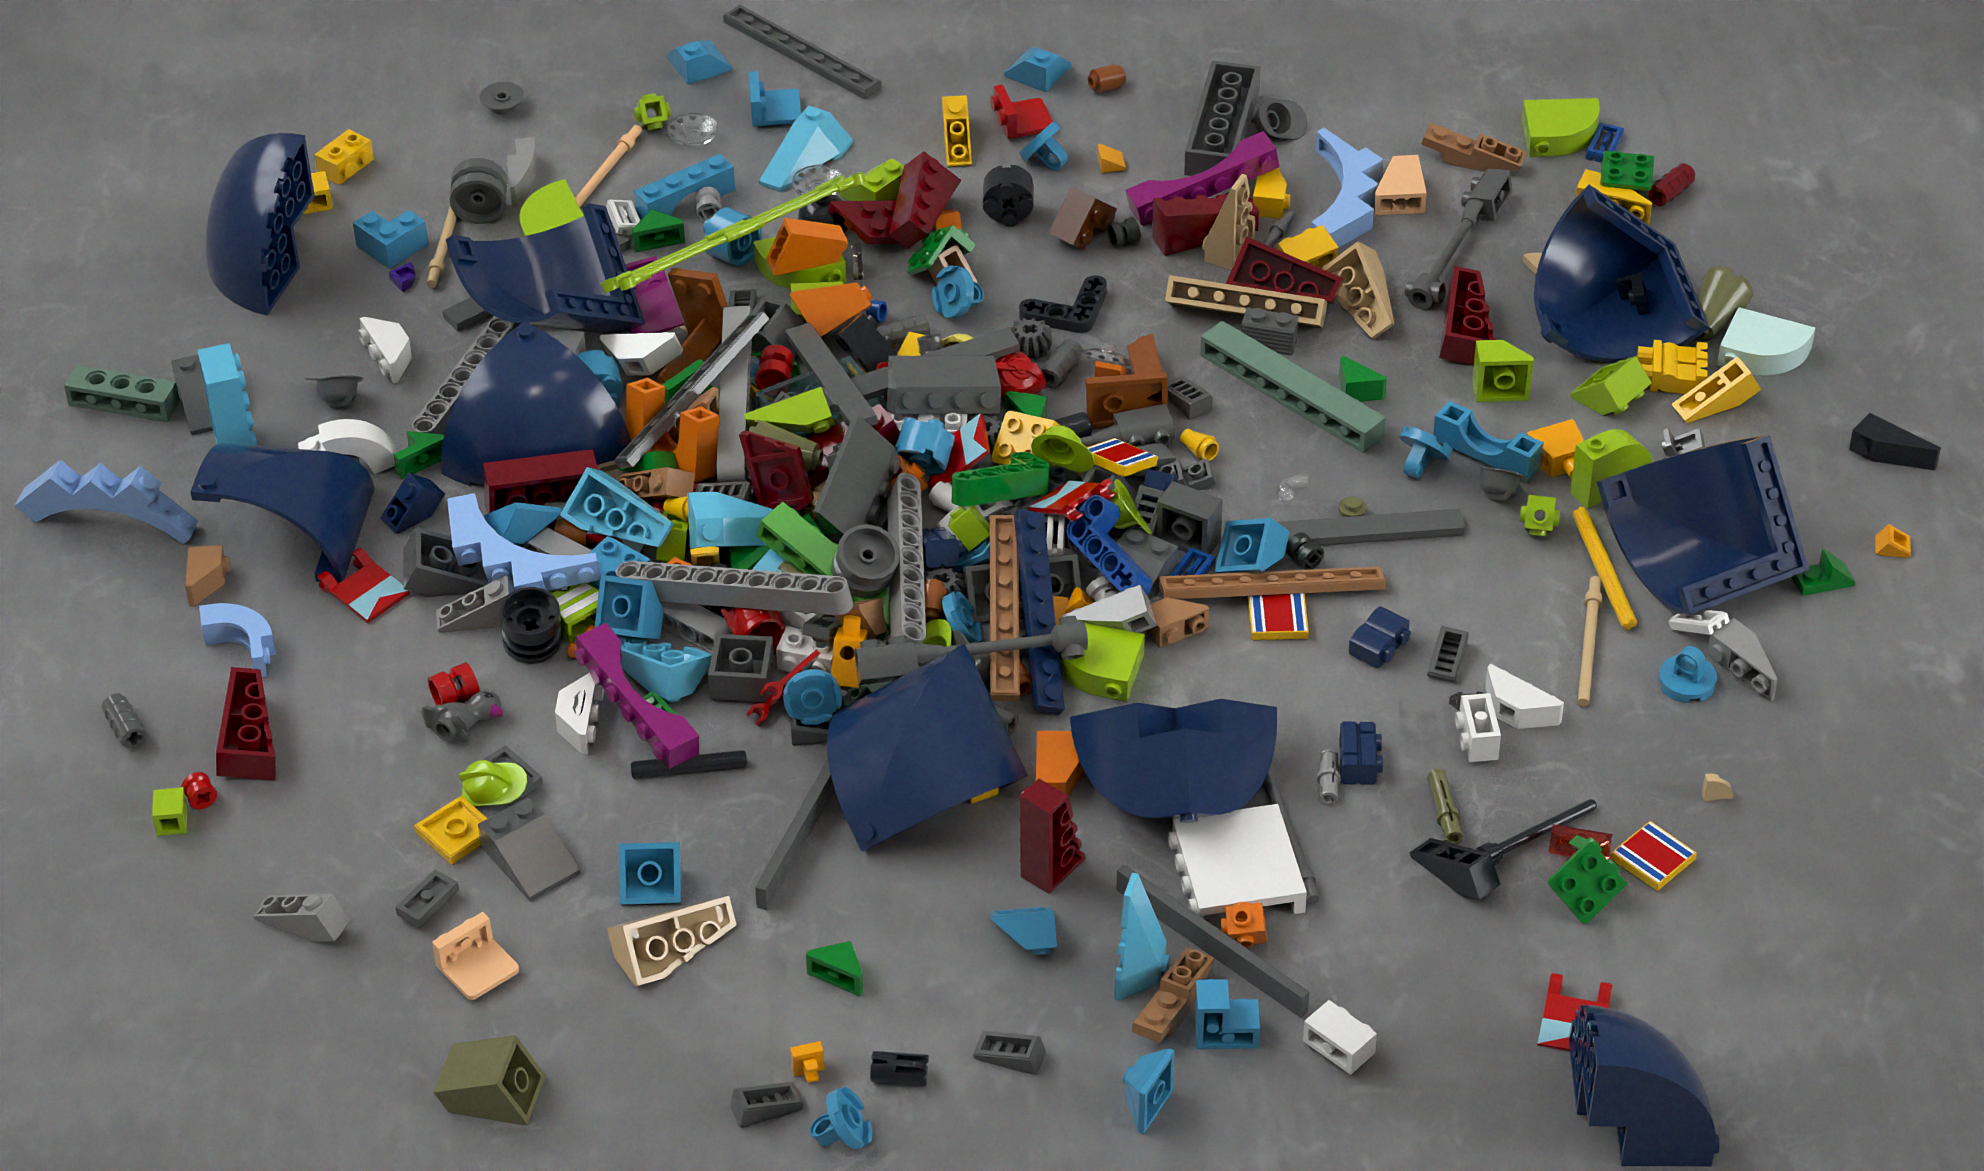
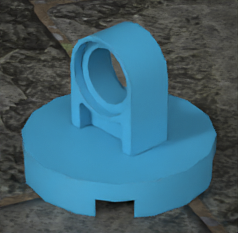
M1053 121L1019 155L1026 162L1036 154L1048 168L1055 171L1059 170L1068 161L1066 151L1053 138L1062 127L1056 121ZM1052 154L1059 159V162L1053 158Z
M959 266L944 267L936 277L940 278L937 287L932 289V300L935 310L938 313H942L946 318L956 319L962 317L970 307L980 303L984 298L981 286L972 280L971 274L965 268Z
M1404 426L1399 435V439L1412 447L1404 465V474L1416 479L1421 477L1431 457L1448 460L1453 448L1446 442H1444L1443 446L1439 445L1436 441V436L1414 427L1408 429Z
M953 591L944 596L942 600L945 613L943 620L949 623L951 630L960 631L969 644L981 641L983 639L982 625L980 621L975 623L971 614L976 611L969 600L961 592L955 593Z
M1686 646L1678 655L1672 656L1663 662L1659 670L1658 680L1662 685L1663 693L1671 699L1682 703H1689L1690 699L1700 698L1701 702L1713 695L1717 684V673L1712 664L1705 660L1704 654L1698 648Z
M819 669L805 670L797 673L787 682L783 691V702L790 717L801 720V723L805 725H818L830 720L833 717L832 713L836 711L837 707L838 709L840 708L842 692L837 679L830 673Z
M839 1087L828 1093L826 1098L827 1112L816 1118L809 1130L811 1136L821 1146L830 1145L841 1139L847 1146L857 1150L870 1143L873 1136L870 1119L864 1122L860 1110L865 1107L858 1096L848 1087L841 1089Z

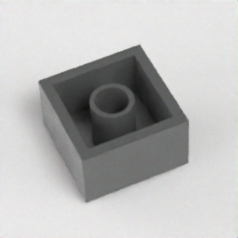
M1172 481L1157 501V538L1177 545L1178 550L1186 553L1191 547L1210 555L1221 540L1223 499Z
M715 634L708 673L710 699L766 702L769 691L765 692L764 695H761L760 692L765 684L771 682L774 665L773 637Z

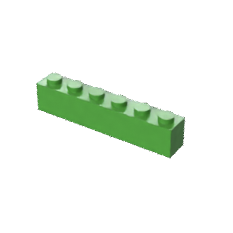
M782 502L761 520L756 537L785 561H788L805 574L833 576L831 572L832 559L838 545L826 538L817 527L804 520L796 510ZM887 587L884 592L875 597L860 598L851 596L853 602L875 598L882 599L887 632L877 636L885 640L891 634L889 588Z

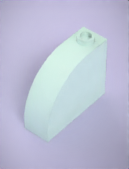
M1738 307L1721 342L1717 366L1723 367L1738 356L1752 375H1776L1788 372L1801 365L1808 357L1812 349L1815 327Z

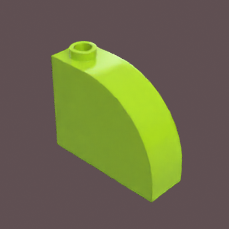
M1598 98L1523 100L1522 125L1528 156H1563L1578 152L1587 147L1598 128L1600 112Z
M562 179L534 192L523 204L519 219L522 234L527 236L561 226L584 215L566 180Z
M776 237L753 242L754 260L757 268L766 279L776 285L791 289V283H847L846 262L842 255L839 262L782 275H773L766 258Z
M1612 429L1601 432L1576 445L1570 494L1588 509L1602 502L1597 481L1651 463L1652 456L1647 448L1624 430Z
M1085 623L1088 636V648L1084 650L1085 656L1077 659L1063 660L1062 654L1059 653L1061 673L1068 682L1086 693L1127 702L1144 656L1145 634Z

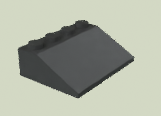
M856 414L851 419L814 509L824 535L837 545L844 533L854 526L873 525V522L876 523L878 521L882 500L888 497L891 478L893 474H897L900 467V459L895 447Z

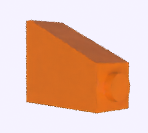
M784 218L766 260L773 275H782L839 262L842 253L845 252L848 241L840 225Z
M857 282L794 291L789 294L806 322L813 326L821 339L850 321L854 316L872 307L869 301L873 299L866 286L860 287Z
M1037 731L1036 781L1040 778L1069 797L1085 773L1074 746L1072 732Z

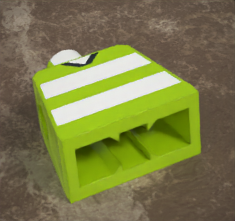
M588 583L548 590L559 602L561 633L569 644L576 641V637L583 634L587 626L595 625L599 590Z

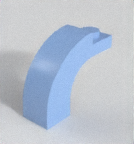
M217 603L199 606L205 646L226 642L241 644L251 651L253 668L260 669L262 677H267L266 665L271 664L270 656L276 655L272 631L268 622L256 611L237 604Z

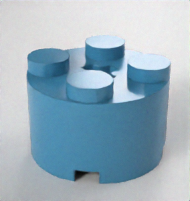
M724 207L716 212L711 219H707L704 222L703 232L707 236L741 220L750 219L752 216L729 207ZM762 228L729 243L724 242L707 250L706 253L730 264L743 266L753 259V242L762 239Z
M590 350L578 354L577 356L597 376L617 406L623 392V385L616 358L612 355L611 357L606 356L604 351Z
M907 417L901 426L895 450L897 455L902 456L909 463L916 462L920 465L925 474L938 475L942 474L943 470H946L955 436L943 428L944 424L938 420L929 419L928 422H923Z

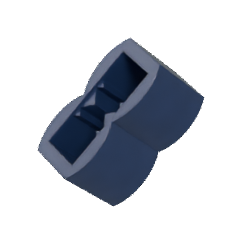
M1382 606L1378 607L1351 636L1349 640V654L1376 668L1381 667L1385 662L1389 663L1395 654V650L1401 645L1404 646L1410 638V620Z

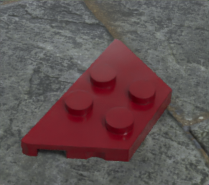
M896 200L830 202L828 206L829 212L831 214L839 213L845 219L844 225L849 230L855 232L858 238L866 245L900 244L889 235Z
M742 431L739 434L758 505L775 509L784 502L787 506L798 512L814 499L800 446L749 431Z

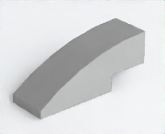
M535 137L515 139L516 155L506 156L512 207L518 206L525 198L535 179L537 170Z

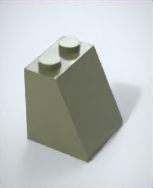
M516 1035L455 1043L451 1047L433 1093L449 1113L518 1125H528L546 1075Z

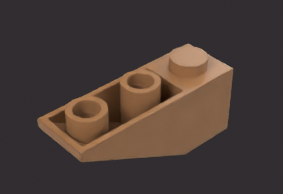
M665 467L620 474L618 482L625 485V487L645 502H655L656 500L665 502L668 498L686 497L687 493L693 492L694 473Z

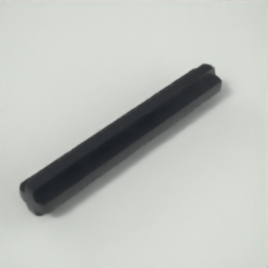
M744 750L699 754L670 769L662 760L658 759L633 761L630 765L632 778L637 779L744 768L747 766V757Z

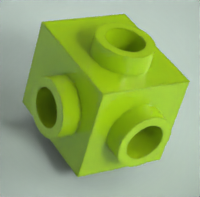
M656 93L641 96L642 99L638 100L637 107L633 108L635 121L640 122L641 128L647 127L648 131L662 129V124H666L668 117H671L669 103L664 101V95L656 96ZM653 110L655 117L649 118L647 111Z
M1528 495L1527 506H1521L1520 522L1525 523L1524 529H1530V535L1546 536L1547 531L1552 532L1553 526H1559L1560 510L1555 509L1556 498ZM1536 512H1544L1546 515L1545 519L1542 521L1536 520Z

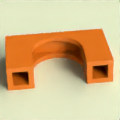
M649 378L627 384L625 424L631 441L664 407L665 387ZM702 406L680 412L678 444L673 441L668 431H666L646 453L651 451L675 453L676 468L693 472L694 482H702L706 478L715 476L719 415Z

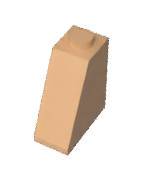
M1418 155L1392 157L1375 192L1374 216L1425 213L1427 192Z

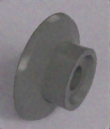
M511 82L493 83L485 87L480 93L482 104L498 115H506L513 112L524 97L523 89Z

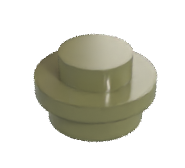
M1346 497L1339 503V512L1342 517L1363 516L1366 513V503L1357 497Z

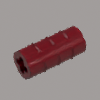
M1685 163L1672 168L1668 174L1663 175L1660 180H1657L1651 190L1648 191L1650 201L1660 207L1672 201L1675 196L1680 195L1681 191L1686 190L1695 181L1696 174L1694 169Z

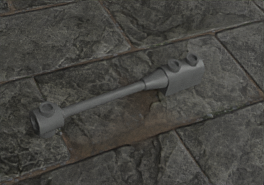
M1487 169L1481 178H1472V192L1464 191L1461 199L1462 206L1465 207L1461 224L1430 273L1420 274L1415 282L1408 281L1406 283L1405 296L1408 297L1409 302L1414 307L1428 309L1432 303L1441 304L1444 301L1446 287L1444 283L1440 282L1439 277L1469 229L1481 219L1495 221L1512 193L1510 170Z
M1166 404L1114 413L1113 426L1091 434V436L1082 437L1080 440L1086 447L1114 438L1135 447L1151 443H1164L1167 446L1174 439L1175 430ZM990 453L968 470L993 467L999 464L993 462L992 454Z
M1066 616L1059 619L1060 624L1054 625L1050 634L965 645L970 655L1052 646L1057 653L1062 654L1063 660H1071L1085 656L1084 650L1088 648V636L1083 621L1077 622L1076 616ZM906 636L889 638L888 645L878 646L876 639L861 641V648H855L858 685L892 682L960 645L943 647L942 645L916 644L914 642H907Z

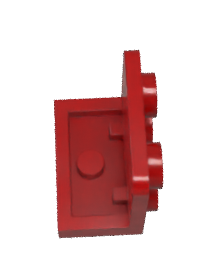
M1003 84L993 86L994 96L990 97L991 108L993 112L995 111L999 126L1002 127L1007 139L1039 134L1053 122L1041 98L1011 102Z

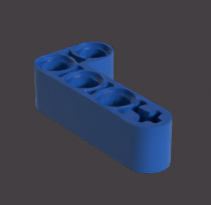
M1099 495L1091 496L1078 510L1079 513H1083V516L1076 521L1070 520L1067 525L1066 532L1068 538L1119 591L1123 592L1127 588L1140 585L1145 594L1148 595L1152 587L1149 576L1107 534L1119 518L1120 509L1118 505Z

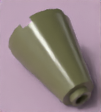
M1720 266L1710 268L1704 275L1698 300L1710 328L1697 338H1713L1733 319L1738 307L1744 309L1750 303L1754 292L1751 284L1745 277L1740 275L1738 278L1731 274L1732 269Z
M755 420L754 422L757 426L750 427L749 432L800 446L807 471H815L817 466H821L824 452L820 450L818 443L763 420ZM744 464L746 472L749 473L747 464Z

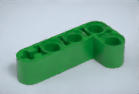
M1015 452L1011 454L1010 464L956 472L952 475L951 502L954 505L966 507L1046 494L1049 484V464L1032 453Z

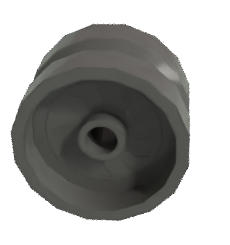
M471 158L461 162L454 168L451 176L449 199L450 207L456 216L470 223L483 224L494 221L503 214L506 206L507 176L502 167L488 159Z
M868 524L854 526L846 531L839 541L837 551L832 559V575L844 577L847 580L851 596L869 598L879 595L890 584L898 566L900 551L897 542L889 532L878 526Z

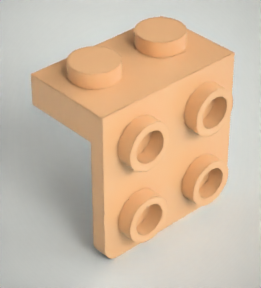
M484 912L467 919L463 924L432 941L436 966L469 1000L477 999L519 972L518 964L493 939L490 918Z

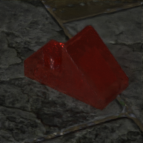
M1553 824L1549 853L1571 857L1576 851L1569 842L1576 835H1579L1586 839L1589 837L1593 838L1602 847L1603 851L1601 853L1606 859L1610 857L1613 834Z

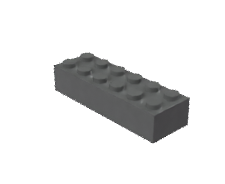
M1212 60L1185 150L1184 175L1193 176L1216 166L1228 157L1241 140L1246 139L1260 91L1261 66Z

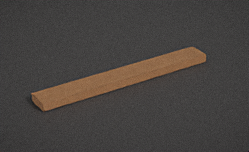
M990 515V641L1019 638V572L1014 515ZM1019 649L990 653V697L992 701H1020Z
M1377 566L1159 577V588L1163 599L1167 597L1190 599L1386 589V579L1381 567Z

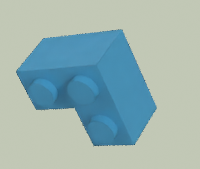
M407 210L391 221H387L374 211H371L353 222L356 247L389 269L429 245L425 220L410 210Z
M1228 979L1196 980V1049L1259 1048L1260 1021L1258 999L1229 1000Z

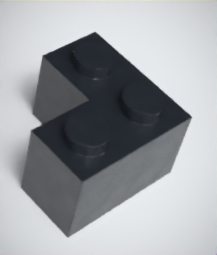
M863 313L854 316L835 332L832 337L848 356H853L862 368L869 373L877 370L879 363L888 362L889 356H896L897 353L894 351L896 348L894 342L887 335L883 337L877 330L879 325L871 315L865 316Z

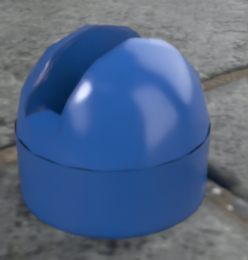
M879 300L870 302L872 307L865 310L866 315H871L877 322H883L888 312L887 303Z

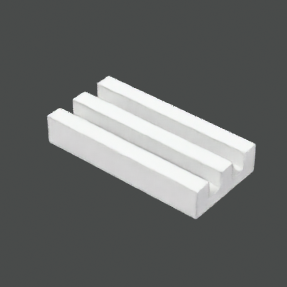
M607 200L606 207L616 233L622 234L623 230H625L627 235H632V229L640 222L633 202L631 200ZM627 215H629V218H630V220H631L632 223H629V220H628V218H627Z
M1044 514V520L1048 522V556L1064 555L1066 517L1059 514ZM1054 522H1059L1057 549H1052Z
M1704 609L1691 615L1678 613L1670 618L1668 622L1671 630L1711 635L1714 633L1713 629H1720L1722 627L1721 624H1727L1730 621L1728 614L1725 612Z

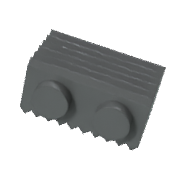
M1249 307L1246 309L1241 330L1242 333L1275 352L1293 354L1297 343L1299 317L1285 312L1272 313L1261 308L1251 309Z

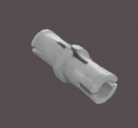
M1331 749L1323 750L1322 754L1320 753V770L1317 773V781L1320 784L1319 801L1323 805H1334L1336 801L1338 802V784L1341 781L1340 772L1338 771V753Z

